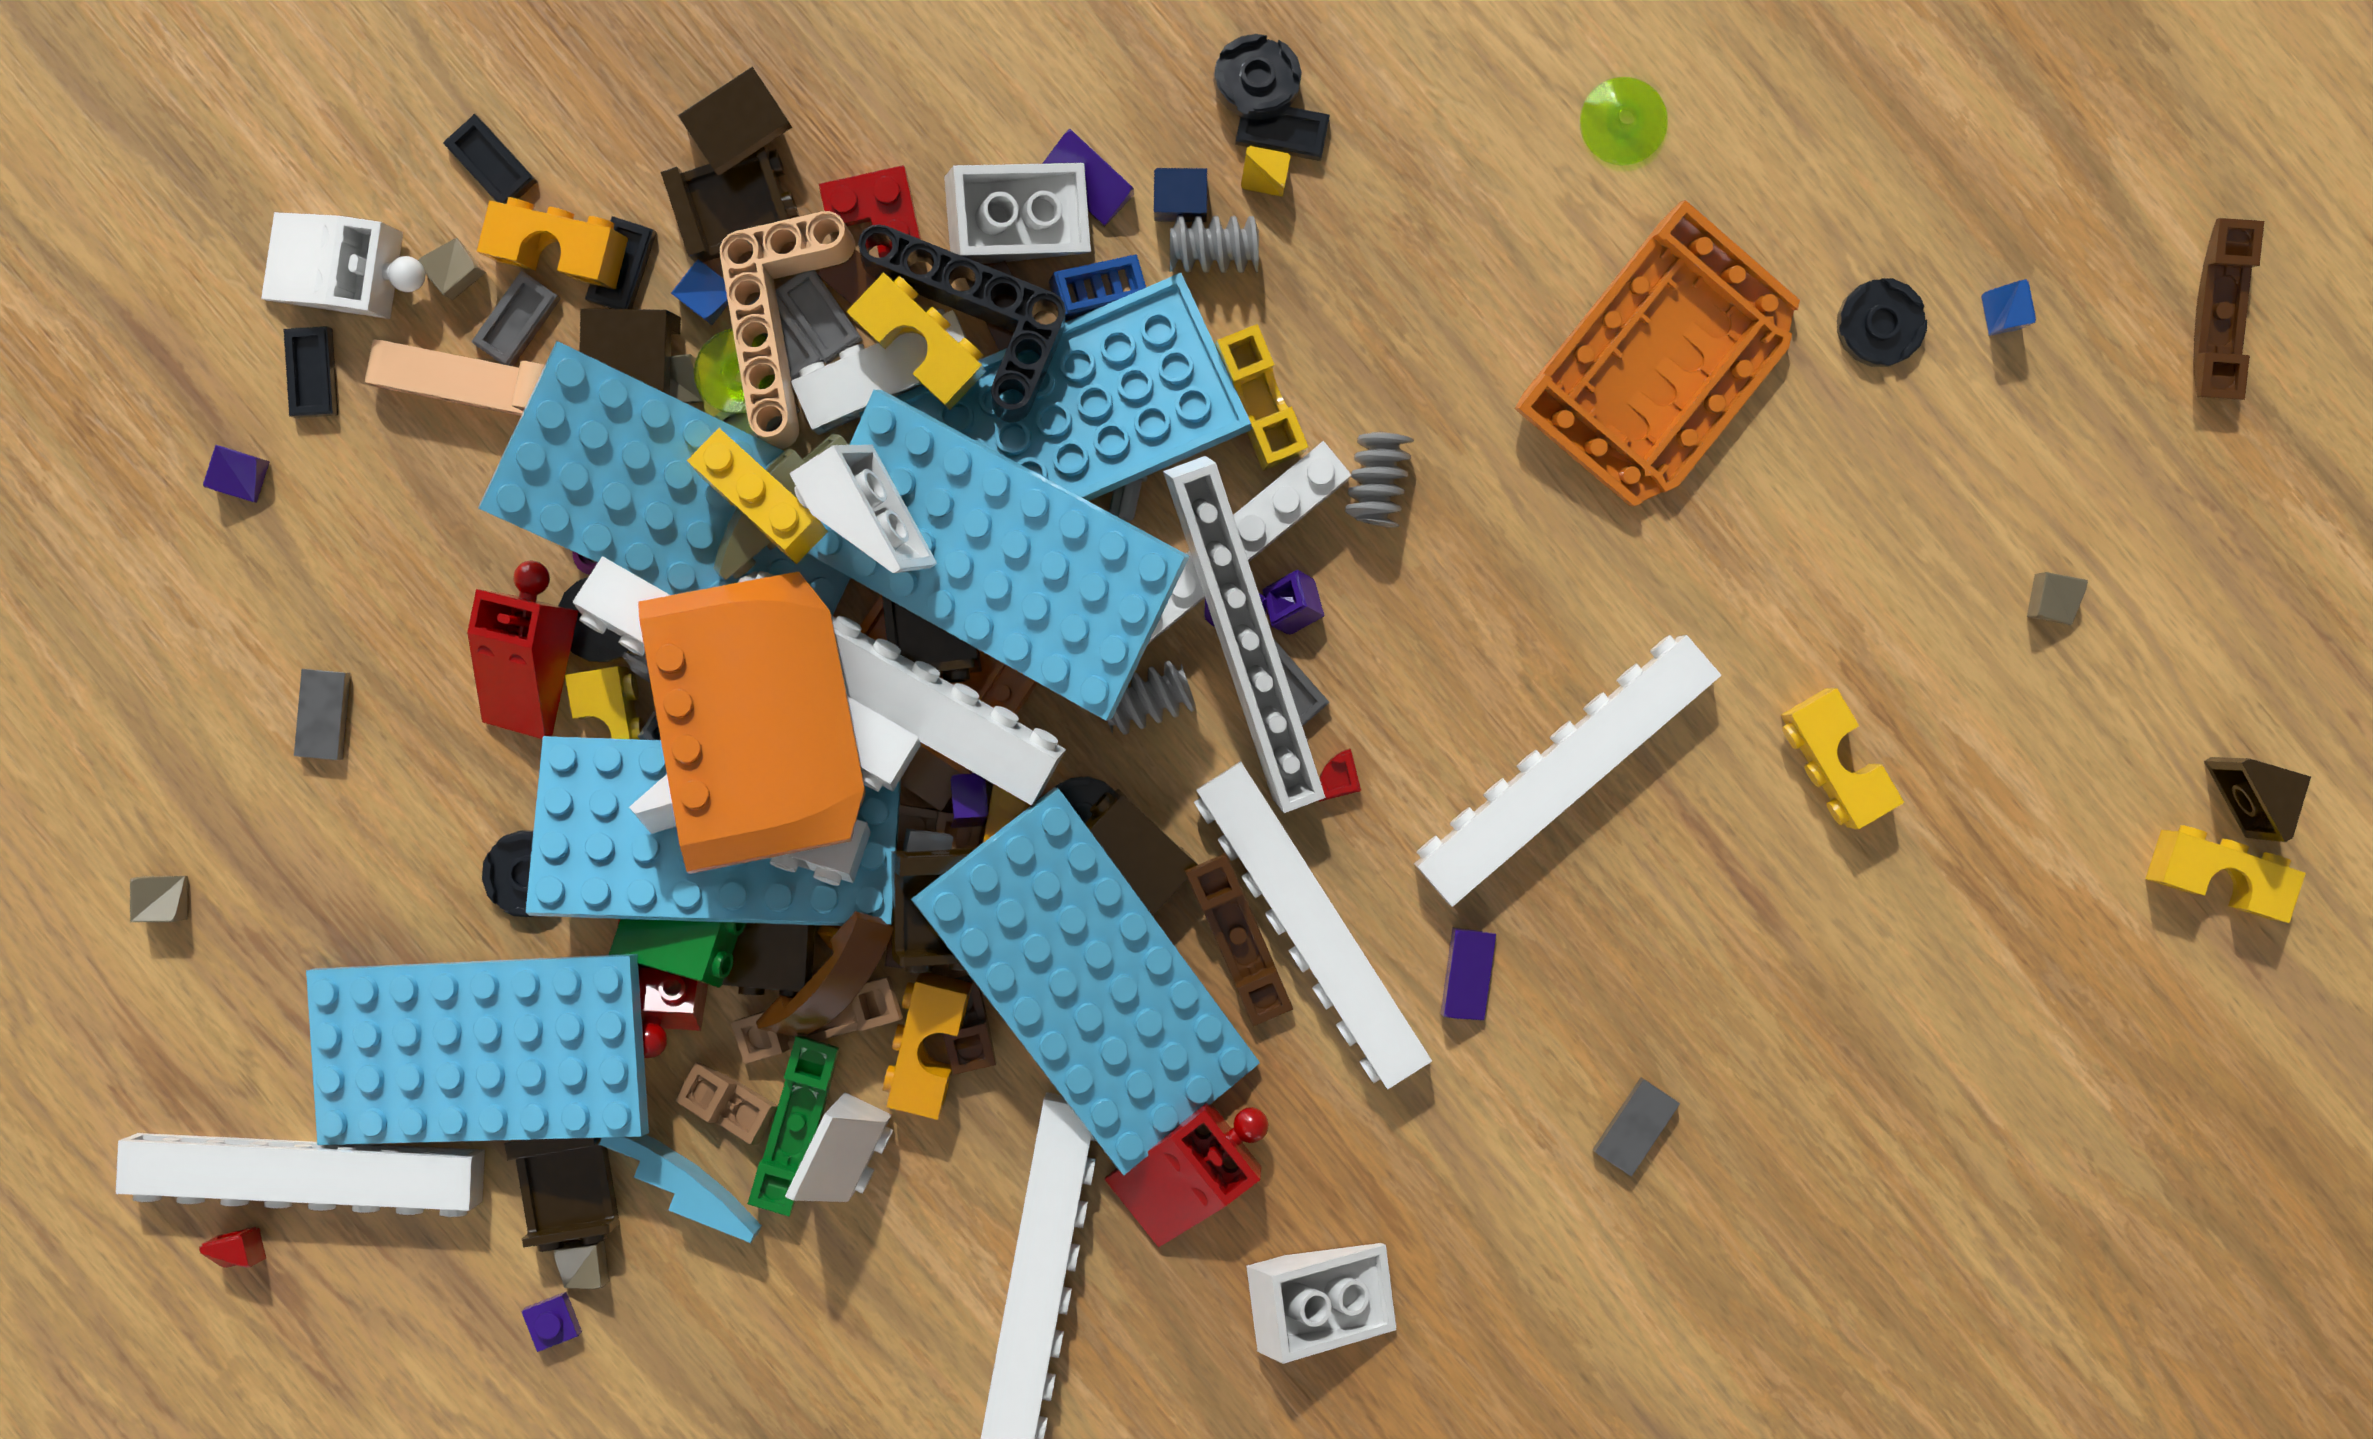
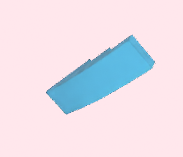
M648 1135L641 1137L601 1138L599 1145L640 1161L634 1178L674 1193L669 1211L749 1243L759 1234L762 1225L727 1189L695 1163Z

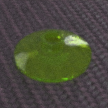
M1617 77L1599 84L1586 98L1580 113V131L1585 144L1595 156L1614 165H1632L1647 159L1661 145L1667 131V110L1661 96L1649 84L1632 77ZM1623 110L1630 111L1634 116V122L1631 124L1623 123L1619 118V112Z
M733 328L717 333L703 345L695 361L694 379L699 393L712 407L725 413L741 414L747 413L742 381H736V375L740 369ZM763 334L756 336L752 342V347L761 346L767 337ZM775 375L764 377L759 384V389L770 387L775 380Z

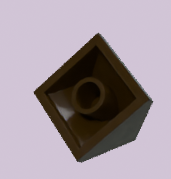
M753 66L678 115L718 176L792 128Z
M2210 757L2204 761L2245 838L2287 842L2294 837L2311 776L2250 758Z

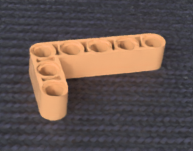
M830 211L817 212L735 231L728 234L720 246V258L748 421L751 429L763 441L779 449H785L796 441L799 435V421L774 279L839 265L846 262L852 256L855 250L853 235L842 218ZM839 232L834 242L822 244L828 234ZM796 242L791 252L780 254L781 248L785 244ZM753 251L752 257L747 262L738 264L739 257L743 253ZM760 292V297L754 304L745 305V301L750 294ZM768 333L766 341L761 346L752 347V342L756 336ZM775 375V380L770 387L759 389V384L764 377ZM782 416L781 425L772 432H766L768 422L774 417Z
M374 339L364 383L384 389L521 416L545 365L520 361L518 368Z

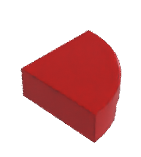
M1351 748L1339 752L1324 766L1319 779L1326 798L1318 800L1319 802L1361 791Z

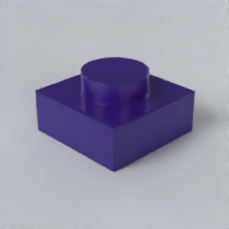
M567 1291L530 1305L521 1311L537 1352L578 1337L582 1333Z

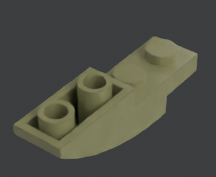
M832 434L803 459L795 450L787 448L765 470L796 497L794 490L796 485L789 473L833 445L849 444L841 435ZM736 508L719 545L713 569L724 580L728 579L731 575L737 579L755 565L756 561L753 557L767 546L769 550H772L777 546Z

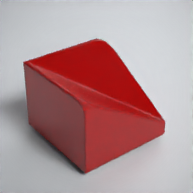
M256 1226L217 1235L202 1243V1246L199 1247L200 1254L224 1268L237 1265L250 1268L266 1259L260 1229L256 1228Z

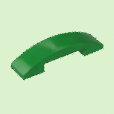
M799 1035L795 1037L784 1075L785 1083L763 1159L759 1162L748 1205L790 1217L796 1201L785 1197L821 1122L837 1062L839 1047Z

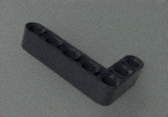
M877 224L866 228L860 235L858 245L862 266L868 274L879 278L884 272L893 282L900 276L919 295L1014 333L992 384V407L997 417L1003 421L1017 422L1024 419L1032 408L1064 331L1066 309L1062 299L1051 291L891 227ZM878 245H884L891 249L888 255L881 258L871 256L869 251ZM923 261L932 265V269L926 274H915L910 270L911 266L916 262ZM959 278H967L974 283L972 288L966 291H958L951 286L953 281ZM1006 294L1013 297L1015 303L1010 307L1002 308L996 306L992 301L998 295ZM1040 311H1050L1057 319L1051 324L1045 325L1037 322L1034 316ZM1024 350H1033L1038 353L1040 359L1034 364H1024L1018 360L1017 355ZM1014 389L1021 392L1024 398L1019 403L1011 405L1003 402L1000 395L1006 390Z

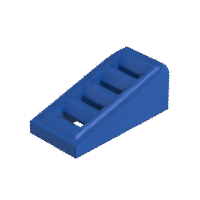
M1137 254L1056 271L1049 279L1051 292L1058 295L1064 302L1066 309L1065 321L1080 317L1146 288ZM1119 270H1125L1130 291L1123 292L1118 275ZM1107 274L1112 295L1106 296L1101 278L1102 275ZM1090 279L1094 299H1088L1084 280ZM1067 285H1073L1077 302L1072 303Z

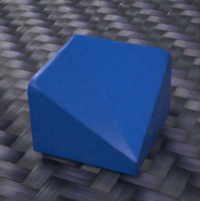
M699 259L671 292L678 300L711 325L715 323L728 306L724 279Z
M2027 279L1988 290L1981 296L1989 336L2021 330L2036 321L2030 285Z

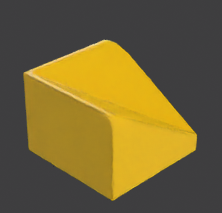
M1253 146L1247 147L1241 187L1244 190L1283 197L1291 155Z

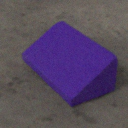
M1068 129L1042 163H1084L1088 212L1104 227L1134 196V188L1071 129Z
M1452 927L1440 1012L1443 1017L1471 1020L1485 1019L1496 933Z

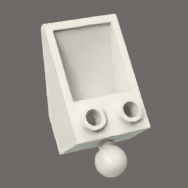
M274 212L261 299L390 319L395 288L403 292H413L419 289L425 281V270L417 259L409 256L400 257L403 232L385 223L336 215Z

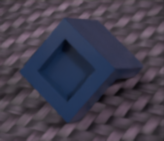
M1156 168L1154 170V221L1175 222L1178 215H1183L1185 222H1193L1195 216H1201L1202 221L1207 222V168Z

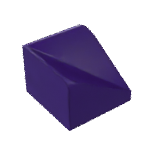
M215 445L203 486L257 503L270 461Z
M1299 570L1293 571L1262 589L1264 597L1267 598V610L1272 627L1286 634H1294L1325 616L1315 580Z
M976 773L953 775L951 777V792L954 818L951 828L983 826L988 817L985 779Z

